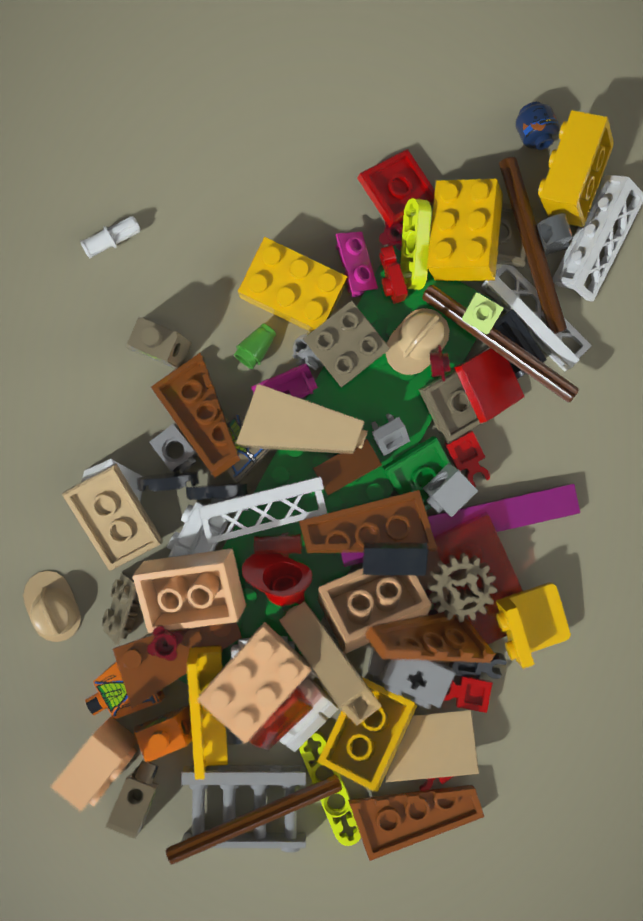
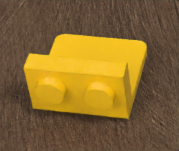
M551 582L496 600L499 613L496 614L497 621L502 632H506L508 642H505L507 653L510 659L516 660L523 669L535 665L531 652L566 641L571 636L558 589Z

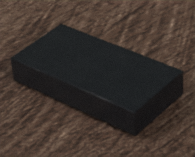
M364 542L363 575H426L427 543Z

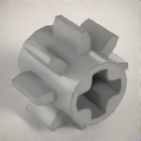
M309 333L303 334L295 340L292 356L297 359V365L300 366L306 363L309 367L317 370V368L324 365L303 340Z

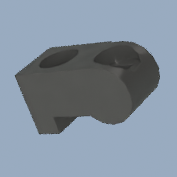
M566 214L551 216L536 225L545 255L567 249L570 246L569 241L573 239Z

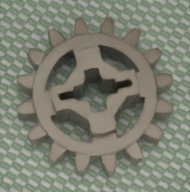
M461 553L460 560H456L451 554L449 555L450 563L445 564L439 561L438 564L441 570L439 572L431 571L430 574L436 580L435 582H429L427 585L430 590L435 591L429 595V598L432 602H437L435 608L439 613L445 610L444 615L449 620L454 614H456L459 622L464 621L465 615H469L472 620H476V611L479 610L485 614L484 604L494 603L489 594L497 592V588L490 584L496 578L492 573H487L490 567L485 562L480 564V559L474 555L469 561L465 553ZM477 574H479L481 579V589L476 585ZM454 585H467L471 590L460 588L458 591ZM443 586L449 591L447 601L443 596Z

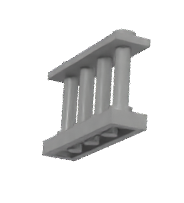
M185 765L182 771L181 785H189V788L193 789L192 832H185L182 841L205 831V789L208 788V785H220V788L223 789V823L235 818V794L239 785H251V788L254 789L255 810L266 805V789L269 788V785H282V789H285V796L296 792L300 785H306V765L206 766L205 779L195 780L194 765ZM296 810L285 815L284 833L266 832V824L255 828L254 832H246L212 848H281L283 852H297L300 848H306V833H297Z

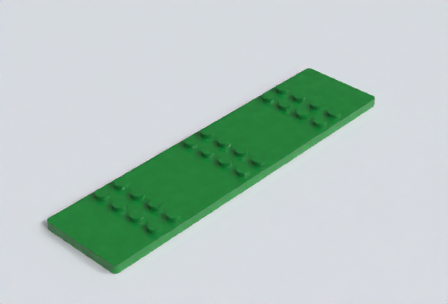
M393 246L397 264L400 265L401 250H397L396 246ZM380 263L374 274L378 289L365 291L357 308L384 342H388L392 333L414 310L422 308L432 309L444 317L449 327V340L442 349V354L448 353L450 371L463 363L477 338L424 301L422 298L423 293L430 285H434L465 308H468L476 292L493 302L494 300L460 281H435L428 270L426 284L421 290L407 289L408 295L405 301L393 304L391 295L386 296L383 289L382 278H385V270L382 263ZM384 353L342 388L325 366H323L315 381L318 388L312 390L313 394L307 395L305 401L364 421L362 429L368 431L366 438L382 464L377 469L330 495H327L325 489H322L327 514L390 497L394 488L382 467L416 447L432 421L428 408L418 390L441 377H432L431 364L420 373L405 375L395 371L390 366ZM391 414L394 419L398 417L405 425L410 442L384 456L372 434L374 431L372 423L375 421L378 427H382L389 423L386 415ZM277 450L253 494L318 478L313 468L339 453ZM315 492L303 494L296 506L306 512L319 510ZM297 496L287 498L286 500L294 503ZM279 500L272 503L267 514L277 520L283 519L291 507ZM267 504L260 505V506H256V507H257L258 509L264 511V509H265V507L267 506ZM248 508V511H243L238 522L247 528L255 526L261 514ZM294 509L290 517L302 513ZM264 517L263 520H262V522H261L260 524H264V523H268V522H272V521L269 520L268 518ZM299 521L228 539L222 550H233L246 602V607L237 622L242 637L240 639L251 638L265 622L279 636H287L288 641H293L279 620L286 616L289 609L300 605L296 603L288 606L275 605L269 601L265 592L245 581L242 575V565L251 555L262 551H273L308 566L312 572V581L309 587L306 588L304 601L320 622L325 614L318 602V588L346 576L351 566L344 567L341 553H307ZM235 525L233 531L240 530L242 528ZM238 640L222 650L223 668L232 659L231 648L233 645H238ZM295 644V650H296L301 656H303V654L301 653V651L299 650V648H298L297 645ZM188 673L178 680L188 685Z

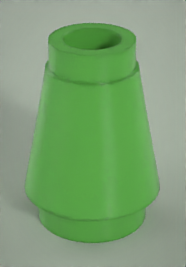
M262 323L260 327L236 346L237 351L234 353V356L243 365L253 369L256 365L261 364L273 338L276 336V332L268 325Z

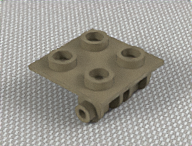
M352 300L303 338L341 388L390 349Z
M122 572L119 580L116 579L111 589L112 604L110 609L105 610L102 618L104 632L116 645H119L121 638L127 639L128 634L132 633L135 618L128 615L137 616L138 613L130 610V607H140L139 603L133 601H139L133 578H129Z

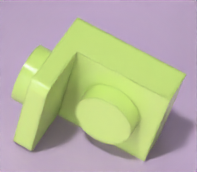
M476 292L462 320L481 332L488 334L504 308Z

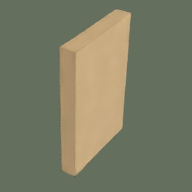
M117 464L106 468L62 493V496L109 571L161 545L163 539Z
M472 711L413 716L386 773V782L479 774Z

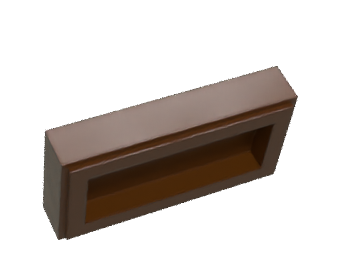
M366 438L362 449L355 447L353 454L339 453L314 467L313 470L317 477H321L323 487L327 495H330L377 469L382 464Z

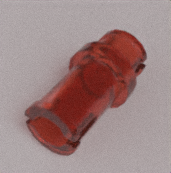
M282 532V536L254 537L255 556L282 554L283 557H290L291 553L302 554L301 534L289 535V532Z

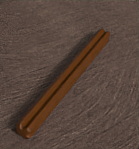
M507 157L499 162V167L546 324L554 334L565 331L567 326L516 157Z
M430 285L423 293L422 298L424 301L564 401L570 403L579 392L577 386L494 327H492L488 334H485L464 322L462 317L467 308L436 286Z
M337 775L330 776L169 846L165 850L167 859L170 864H175L338 793L342 790L340 780Z

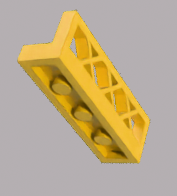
M221 646L195 647L189 650L187 673L195 780L205 779L206 766L228 765L226 726L197 700L201 692L223 669Z

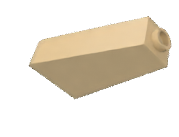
M257 384L236 444L243 448L353 454L355 447L362 449L368 431L362 429L364 421Z
M305 601L289 609L286 616L279 621L339 708L356 725L360 724L381 708L382 705Z

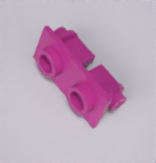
M337 233V245L335 248L339 252L342 266L345 267L348 284L347 291L352 294V297H358L364 294L363 291L378 289L363 233Z
M306 363L259 383L285 394L290 393L291 396L299 399L313 394L312 390L318 388ZM257 384L251 387L253 393L255 392Z

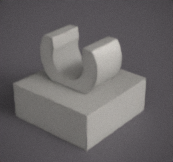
M391 414L386 415L389 423L382 427H378L375 421L372 423L374 430L372 434L384 456L410 442L405 425L399 417L394 419Z

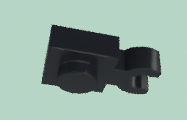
M495 652L496 655L490 663L450 661L449 667L458 676L479 679L481 672H485L493 679H500L502 677L500 668L493 666L496 664L506 665L507 662L503 654Z

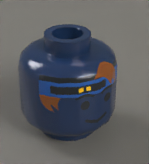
M532 102L525 105L520 110L515 121L521 141L527 148L543 150L550 147L560 131L553 109L548 104Z

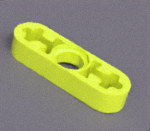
M414 198L408 200L404 209L400 268L406 288L421 290L426 284L428 274L427 263L432 210L429 201Z

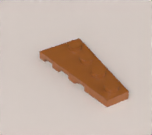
M201 353L151 386L156 396L214 478L240 461L238 451Z
M419 490L299 521L307 553L363 552L364 542L427 543L428 551L437 550Z
M445 613L372 625L369 626L365 633L366 638L382 659L490 663L496 655L466 617L463 622H459L456 614L450 620L446 618Z
M237 622L169 630L171 632L180 631L183 635V641L176 650L178 656L173 661H167L148 653L147 646L152 643L153 634L114 647L113 652L131 708L133 709L187 673L190 648L221 646L223 650L242 638ZM163 641L162 644L164 646H167L168 642Z
M473 785L348 800L369 861L485 817Z

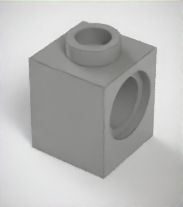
M174 423L149 442L172 472L180 470L183 473L196 463L194 457L198 455L180 428ZM175 442H180L184 447L183 455L178 459H173L169 455V448Z
M449 463L423 488L430 496L426 500L437 513L444 510L451 517L478 492L468 479Z

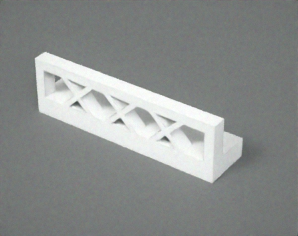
M604 175L596 192L584 228L578 227L553 277V282L557 286L574 289L587 301H594L643 203V192L629 177ZM630 193L633 199L626 209V199ZM618 219V229L615 235H613V225ZM602 247H604L605 255L600 262L599 253ZM591 273V283L587 289L584 283Z
M503 264L496 271L495 281H485L482 284L481 288L498 305L502 306L506 313L514 309L534 341L564 372L571 369L580 360L579 358L592 346L566 319L567 329L565 331L567 333L560 332L556 334L541 321V316H544V314L541 312L537 290L514 266ZM505 270L515 279V290H511L499 278ZM520 295H531L536 300V312H533L520 299ZM562 338H573L581 348L574 354L562 342Z
M321 477L199 507L207 544L327 514L322 494L324 487ZM315 492L319 510L306 512L296 506L303 494ZM297 496L294 503L286 500L287 498ZM280 500L291 508L285 518L277 520L268 515L267 511L273 502ZM267 504V506L265 507L264 511H262V510H260V509H258V508L256 507V506H260V505ZM251 508L261 514L255 526L247 528L237 522V519L244 509ZM294 509L302 513L290 517ZM238 511L234 519L225 515L228 513ZM222 516L231 522L225 534L212 537L208 523L209 518ZM264 517H266V518H268L269 520L272 521V522L260 524V523L262 522V520H263ZM234 524L242 528L240 530L230 532Z

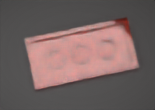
M485 512L435 536L434 540L438 556L445 564L450 563L449 555L451 554L456 560H460L461 553H465L469 561L475 555L480 559V564L485 562L490 567L487 573H492L495 576L496 580L490 584L497 588V592L489 594L494 603L484 604L485 614L479 610L476 611V620H472L469 615H466L471 625L489 645L507 636L506 632H502L497 621L496 614L499 613L496 600L520 593L523 590L490 516ZM477 574L476 585L481 589V579L479 574ZM454 585L458 591L460 588L471 590L467 585Z

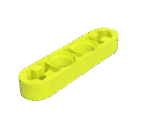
M317 730L311 737L314 741L321 742L318 745V753L321 755L327 741L324 735ZM307 740L299 747V750L314 784L321 781L316 776V770L322 764L318 763V760L313 764L310 763V760H315V755L311 748H305L308 745ZM333 771V775L338 776L342 785V790L337 794H341L344 797L345 804L340 809H333L327 802L330 796L320 801L338 842L342 845L351 846L359 842L361 835L348 801L351 798L341 774ZM345 814L349 826H356L353 829V836L350 837L347 833L341 834L343 831L341 816Z

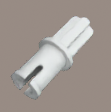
M131 216L109 228L104 226L103 231L80 241L89 259H91L93 256L111 247L117 248L118 243L136 235L141 229L134 216Z

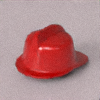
M273 551L255 553L247 558L242 565V575L245 581L265 592L269 601L275 605L288 606L294 603H303L306 588L309 587L312 581V572L308 566Z

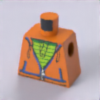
M116 662L93 681L98 693L87 698L85 702L89 711L94 716L108 708L112 717L118 719L158 704L163 700L165 694L160 690L132 709Z
M189 704L134 727V734L145 762L184 748L192 742ZM181 722L183 723L186 732L183 731Z

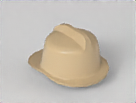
M422 308L410 313L392 333L386 343L390 348L385 353L390 366L395 371L405 375H414L426 369L431 364L429 352L438 351V345H441L442 350L449 340L447 321L440 313L432 309Z
M43 571L32 576L25 585L23 598L33 627L41 637L48 641L60 642L69 639L76 633L81 621L80 610L70 585L57 572Z

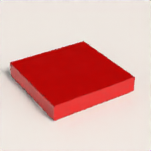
M408 149L361 172L357 177L389 228L403 221L404 209L408 200L412 198L429 201L431 206L434 204L435 189Z
M490 347L455 367L456 373L480 423L489 421L525 397L509 361Z

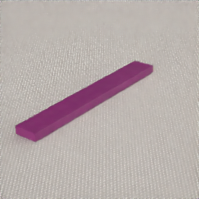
M570 483L460 508L452 517L446 512L428 515L427 517L436 546L579 514L580 508L575 485ZM363 552L341 553L344 567L363 563Z

